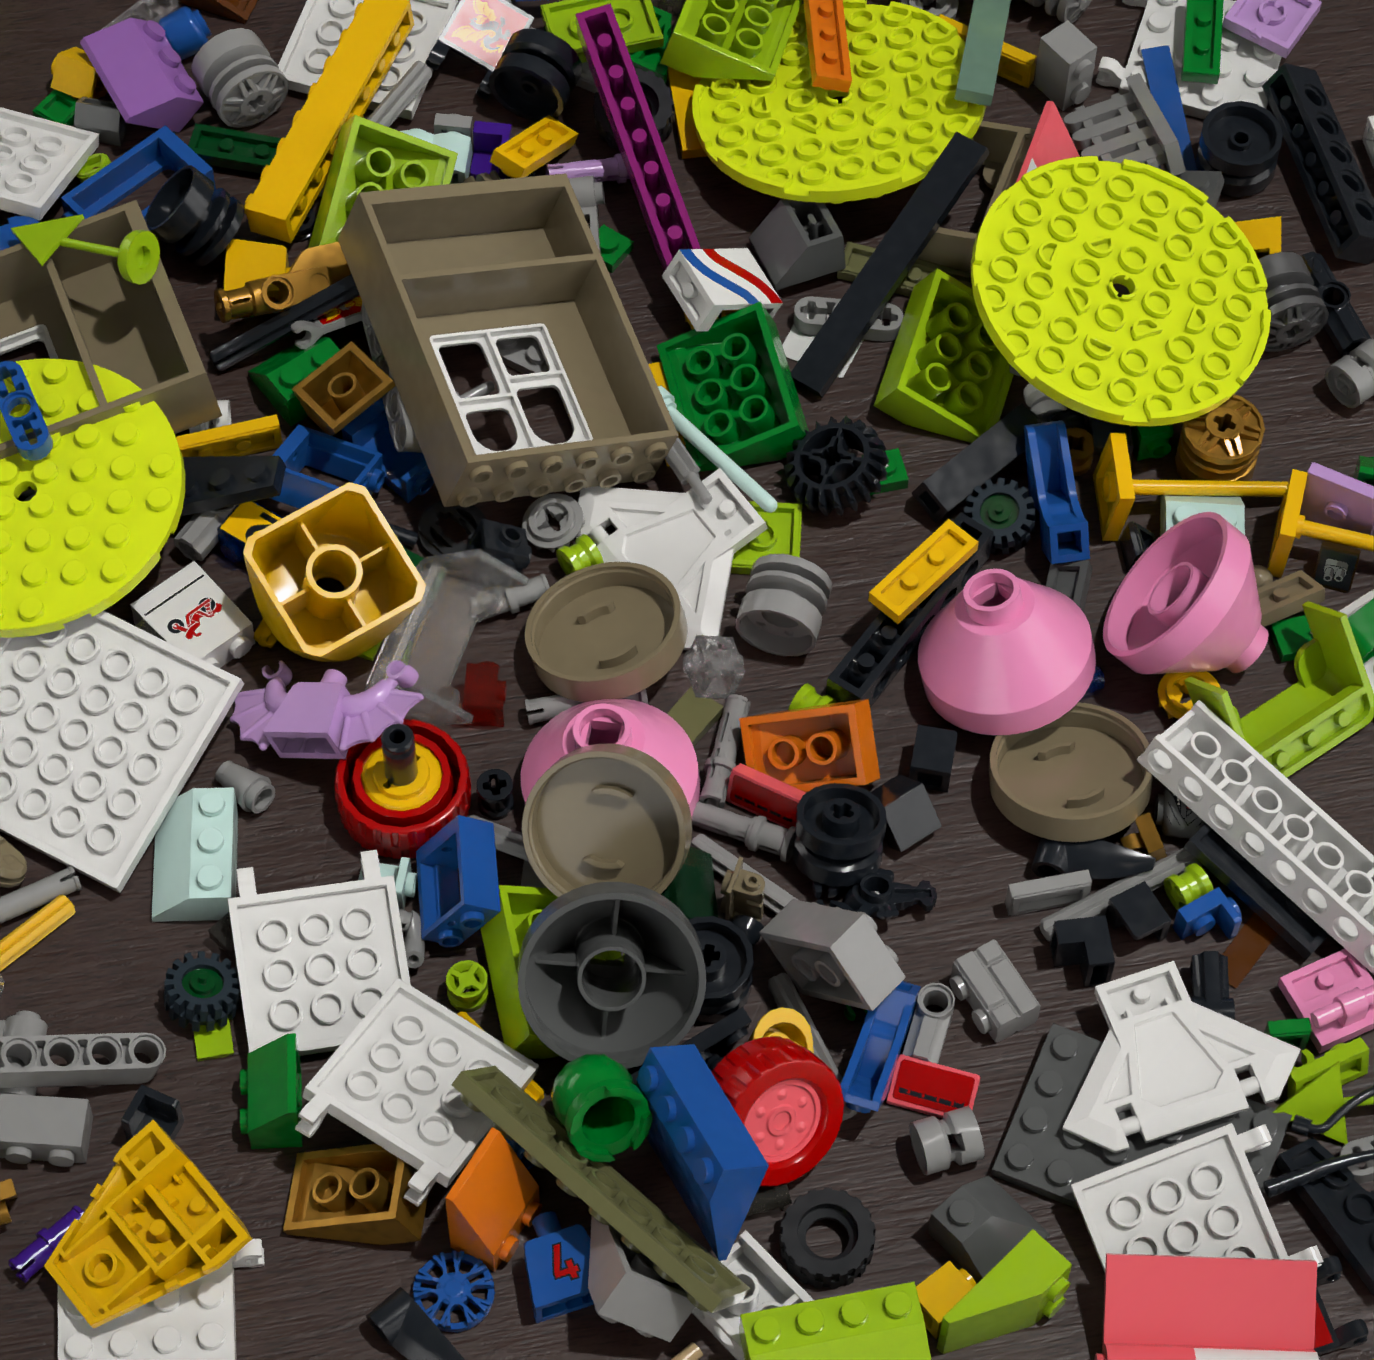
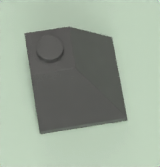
M989 1175L962 1185L931 1213L927 1232L977 1282L990 1272L1032 1229L1045 1240L1050 1236Z

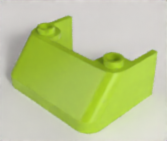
M1310 601L1302 604L1313 639L1304 644L1295 656L1294 669L1299 681L1241 719L1237 709L1232 705L1228 691L1191 676L1184 680L1193 706L1200 700L1286 778L1368 725L1374 718V693L1347 615Z

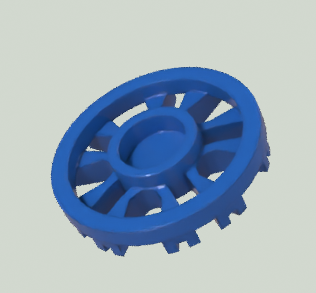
M452 1250V1253L444 1254V1252H441L440 1255L432 1256L433 1259L420 1268L415 1277L413 1286L414 1301L441 1331L461 1332L475 1327L488 1315L495 1298L494 1281L487 1266L483 1264L481 1259L478 1260L471 1255L465 1254L464 1251L457 1252ZM447 1262H454L455 1272L447 1274ZM462 1262L473 1266L470 1272L462 1274L459 1271ZM438 1266L443 1275L440 1278H435L428 1273ZM480 1274L483 1275L484 1278L470 1284L469 1280ZM422 1283L435 1285L436 1289L424 1288L421 1285ZM476 1289H488L487 1299L474 1297L472 1292ZM431 1296L436 1297L437 1302L428 1309H425L421 1299ZM469 1302L480 1310L476 1315L467 1307ZM442 1306L446 1310L441 1320H437L435 1316ZM461 1309L464 1312L466 1321L451 1323V1312Z

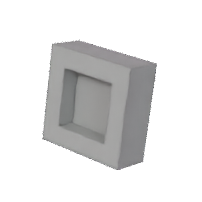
M435 114L434 135L456 131L471 137L473 146L472 116Z

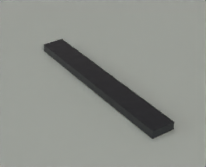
M956 131L791 371L793 382L820 397L824 396L990 154L987 147Z

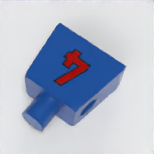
M553 1211L536 1216L532 1220V1224L537 1238L525 1242L523 1246L533 1313L537 1324L591 1306L594 1303L588 1289L590 1237L586 1230L579 1224L562 1229L557 1214Z

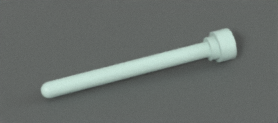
M658 386L676 430L718 469L721 468L727 477L764 511L768 513L774 512L778 506L777 501L676 409L677 405L674 396L663 386Z

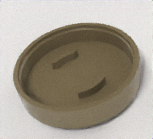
M606 562L577 570L560 579L545 591L537 600L528 616L525 627V642L536 673L546 687L567 699L589 702L602 699H622L656 683L675 665L681 656L687 640L688 629L678 593L667 577L657 570L642 564Z
M1078 702L1062 717L1041 728L1019 734L997 735L990 751L989 786L992 798L1000 812L1009 821L1022 830L1041 838L1062 842H1085L1108 837L1131 825L1148 805L1152 792L1153 775L1137 761V758L1145 752L1149 742L1135 724L1119 713L1098 705Z
M611 743L594 744L569 752L556 761L539 778L532 788L524 807L522 838L527 858L541 882L557 897L581 886L599 882L632 883L661 894L677 876L686 861L692 840V817L687 798L681 786L670 771L659 761L629 746Z

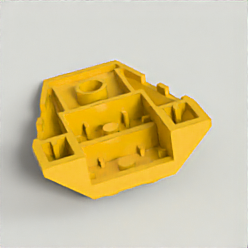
M154 1120L120 1148L113 1159L116 1163L102 1186L97 1183L90 1194L93 1199L79 1221L73 1220L44 1265L92 1328H97L218 1270L252 1240L246 1226L198 1167Z

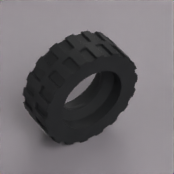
M635 68L645 98L652 106V117L661 142L664 143L667 135L669 136L672 132V124L675 123L672 92L665 85V81L661 77L655 76L654 72L649 70L646 72L641 68ZM596 92L594 95L595 104H593L596 129L599 130V136L602 140L608 142V146L613 149H619L600 95Z
M824 1187L823 1190L813 1189L804 1196H798L794 1200V1204L792 1206L789 1205L786 1209L780 1226L779 1247H781V1258L788 1266L787 1270L792 1275L795 1274L800 1282L805 1285L807 1283L814 1285V1288L822 1289V1287H829L830 1290L838 1289L841 1285L846 1284L847 1286L853 1283L856 1277L863 1275L867 1264L870 1265L873 1256L876 1229L875 1223L871 1221L870 1211L862 1205L860 1199L856 1196H850L847 1191L841 1189L837 1191ZM832 1219L844 1226L848 1233L849 1242L846 1249L840 1255L824 1258L814 1254L809 1249L806 1243V1233L809 1227L816 1221Z

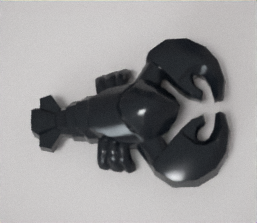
M879 868L876 874H869L863 877L860 884L850 886L851 888L844 896L842 902L830 900L829 906L855 912H864L870 917L877 916L879 920H889L892 917H898L900 910L913 907L915 904H918L925 911L932 910L936 904L937 892L936 888L931 887L930 881L922 880L917 887L910 884L893 882V871ZM813 881L812 889L815 897L819 899L824 886L828 885ZM830 886L827 896L828 898L835 897L848 887ZM822 899L816 902L817 904L825 905Z

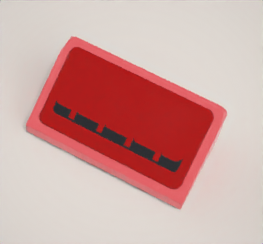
M740 763L731 771L725 801L758 816H764L767 820L789 829L791 826L796 827L797 805L806 792Z
M900 1054L895 1066L886 1103L938 1118H943L944 1112L969 1106L973 1110L981 1077L970 1072Z

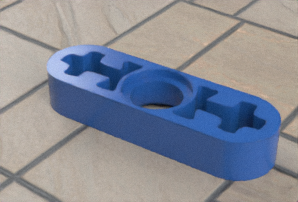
M13 361L0 362V410L19 454L24 459L29 461L43 459L51 452L53 440L27 378L18 363ZM8 377L12 378L16 391L11 393L8 392L4 383V379ZM28 404L31 406L29 412L22 417L10 415L12 409L17 405ZM30 428L33 429L38 441L30 445L25 430Z

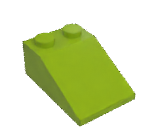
M1032 1229L943 1317L937 1349L942 1354H946L1034 1326L1044 1315L1049 1319L1052 1318L1066 1302L1064 1293L1071 1284L1068 1278L1072 1264Z

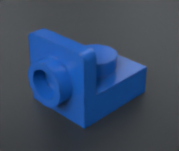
M1217 887L1178 909L1172 928L1180 939L1183 940L1193 933L1196 936L1203 935L1217 923L1227 938L1231 939L1238 933L1242 922V915L1237 903L1231 897L1227 898L1221 889Z

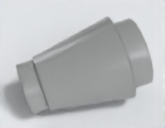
M226 761L221 764L216 772L215 778L223 788L234 787L236 801L244 811L258 814L265 811L271 805L275 797V788L271 785V780L268 777L235 764L232 761Z

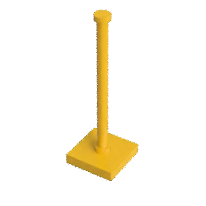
M1126 433L1109 434L1093 474L1102 541H1118L1136 499L1135 495L1284 497L1288 481L1132 479Z
M1292 469L1278 513L1267 567L1274 577L1282 578L1294 539H1300L1301 535L1374 552L1373 535L1305 520L1304 515H1300L1308 472Z

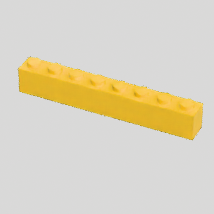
M364 0L363 3L360 2L357 5L353 21L348 29L342 31L338 47L334 54L326 59L323 73L317 83L311 85L308 99L303 108L295 113L292 127L288 134L280 139L272 162L264 167L254 193H250L246 198L244 213L247 215L251 232L292 243L327 181L341 126L354 115L363 117L414 26L410 0Z

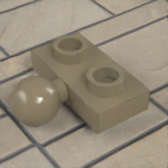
M1253 565L1262 613V626L1271 625L1300 611H1304L1302 604L1307 601L1316 604L1325 601V587L1302 570L1273 581V576L1266 567Z

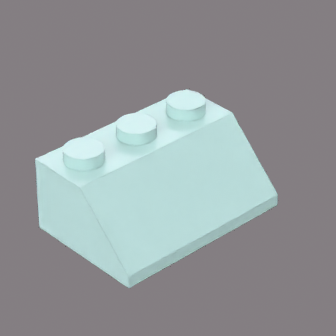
M234 787L192 788L178 796L155 834L152 922L230 920L228 898L236 897L238 806Z

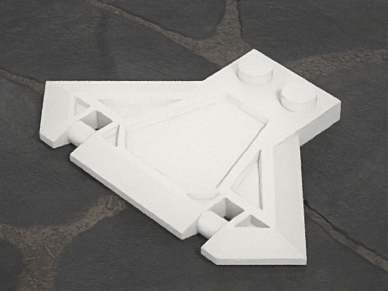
M721 468L702 480V483L712 496V501L709 504H703L692 488L686 493L614 487L602 488L600 486L581 489L578 503L582 508L585 524L581 527V535L586 534L592 538L601 553L604 563L631 562L642 564L657 570L667 577L678 593L687 621L688 633L684 650L716 652L734 553L768 529L762 517ZM612 524L616 531L608 535L605 529Z
M1174 961L1095 986L1094 994L1108 1024L1109 1031L1062 1130L1111 1152L1118 1153L1129 1149L1126 1136L1138 1132L1141 1133L1145 1143L1248 1110L1249 1105L1246 1097L1256 1093H1260L1265 1104L1278 1100L1301 1049L1192 1002ZM1249 1070L1252 1077L1239 1081L1236 1074ZM1131 1110L1133 1116L1119 1120L1117 1113Z

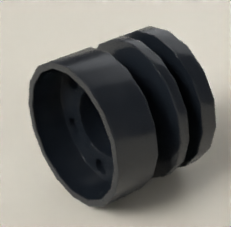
M189 165L175 172L164 183L148 208L145 222L149 232L153 233L167 245L175 243V250L180 255L187 256L186 258L191 263L201 267L213 261L231 242L241 225L244 216V205L234 196L230 197V194L223 188L214 189V182L192 165Z

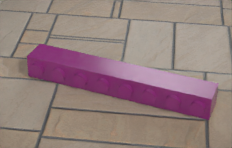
M610 3L575 14L577 35L661 266L665 272L679 249H701Z

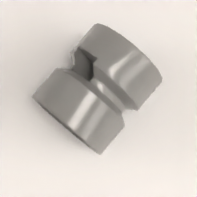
M1374 339L1366 340L1352 350L1349 355H1345L1326 368L1325 377L1330 391L1340 403L1348 408H1356L1374 395Z
M969 1106L944 1112L943 1118L940 1121L935 1116H930L910 1122L909 1124L914 1154L924 1175L949 1169L951 1161H955L958 1165H964L984 1159V1145L975 1115ZM947 1135H951L952 1143H949Z

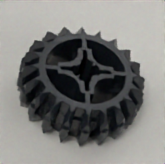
M831 416L828 424L823 426L816 421L815 430L811 432L805 430L806 436L804 439L794 440L792 447L794 451L786 453L788 464L784 466V474L787 478V486L790 492L794 494L798 503L802 504V506L806 505L807 509L812 513L820 509L821 513L826 517L833 509L840 516H843L845 508L848 507L857 512L858 503L862 500L871 504L870 493H881L880 481L887 480L885 468L889 466V459L885 452L886 447L883 440L878 437L877 432L872 427H866V424L860 419L853 423L851 419L845 416L838 423ZM855 449L864 453L863 458L856 457L854 453H851V450ZM810 475H817L819 479H822L821 484L811 481Z

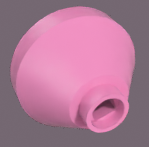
M1202 512L1192 515L1167 530L1140 556L1118 587L1104 621L1103 641L1106 649L1139 674L1218 671L1223 668L1228 669L1232 673H1240L1250 667L1263 652L1269 634L1268 630L1261 625L1262 613L1251 548L1247 537L1225 518L1214 512Z
M987 569L973 575L966 582L964 589L930 621L919 643L918 665L926 696L932 707L945 720L961 729L974 733L1012 735L1041 728L1069 712L1085 695L1093 680L1096 667V653L1089 622L1081 608L1073 600L1050 587L1017 578L1007 570Z
M602 699L573 706L545 724L535 735L525 753L521 768V789L524 805L539 778L561 757L581 747L607 743L625 745L652 756L667 768L675 777L687 798L691 817L699 801L700 777L698 762L693 744L688 735L668 714L656 707L636 700Z

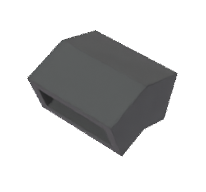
M81 97L76 101L74 127L99 133V143L121 147L127 131V124L115 103L88 97Z

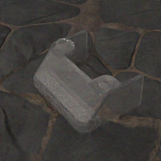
M481 549L428 556L419 562L416 569L426 584L422 601L385 638L366 683L365 691L381 679L386 680L388 678L386 674L388 664L399 660L405 665L412 666L419 673V678L410 688H401L397 685L395 689L421 693L424 696V699L413 706L407 715L436 725L472 722L474 716L461 709L460 692L451 686L477 620L486 618L491 614L494 615L502 608L505 601L504 592L506 588L527 586L529 582L528 577Z

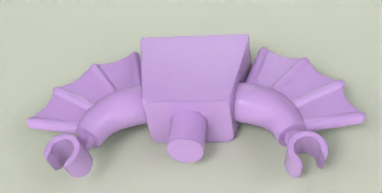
M281 660L279 661V670L275 674L268 665L262 668L263 676L269 681L266 688L239 692L235 699V710L230 717V721L240 726V740L253 741L262 751L266 750L271 744L280 758L345 759L348 748L359 743H373L388 726L396 723L403 724V719L408 711L418 702L422 701L424 696L421 693L395 689L397 685L404 689L410 688L419 678V673L412 666L405 665L399 660L388 664L386 669L388 678L386 680L381 679L371 688L358 694L350 695L345 687L347 677L335 669L326 670L320 682H298L287 693L286 686L292 680V671Z

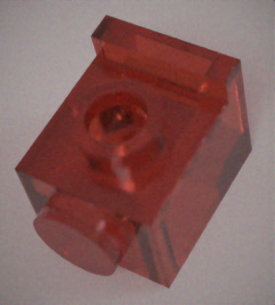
M483 661L478 664L467 663L463 697L464 725L504 727L507 681L500 680V666L490 661Z

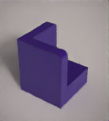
M475 121L473 128L474 153L470 169V176H473L474 179L481 173L486 172L490 175L492 170H496L501 179L506 178L507 175L489 161L494 149L512 138V124Z

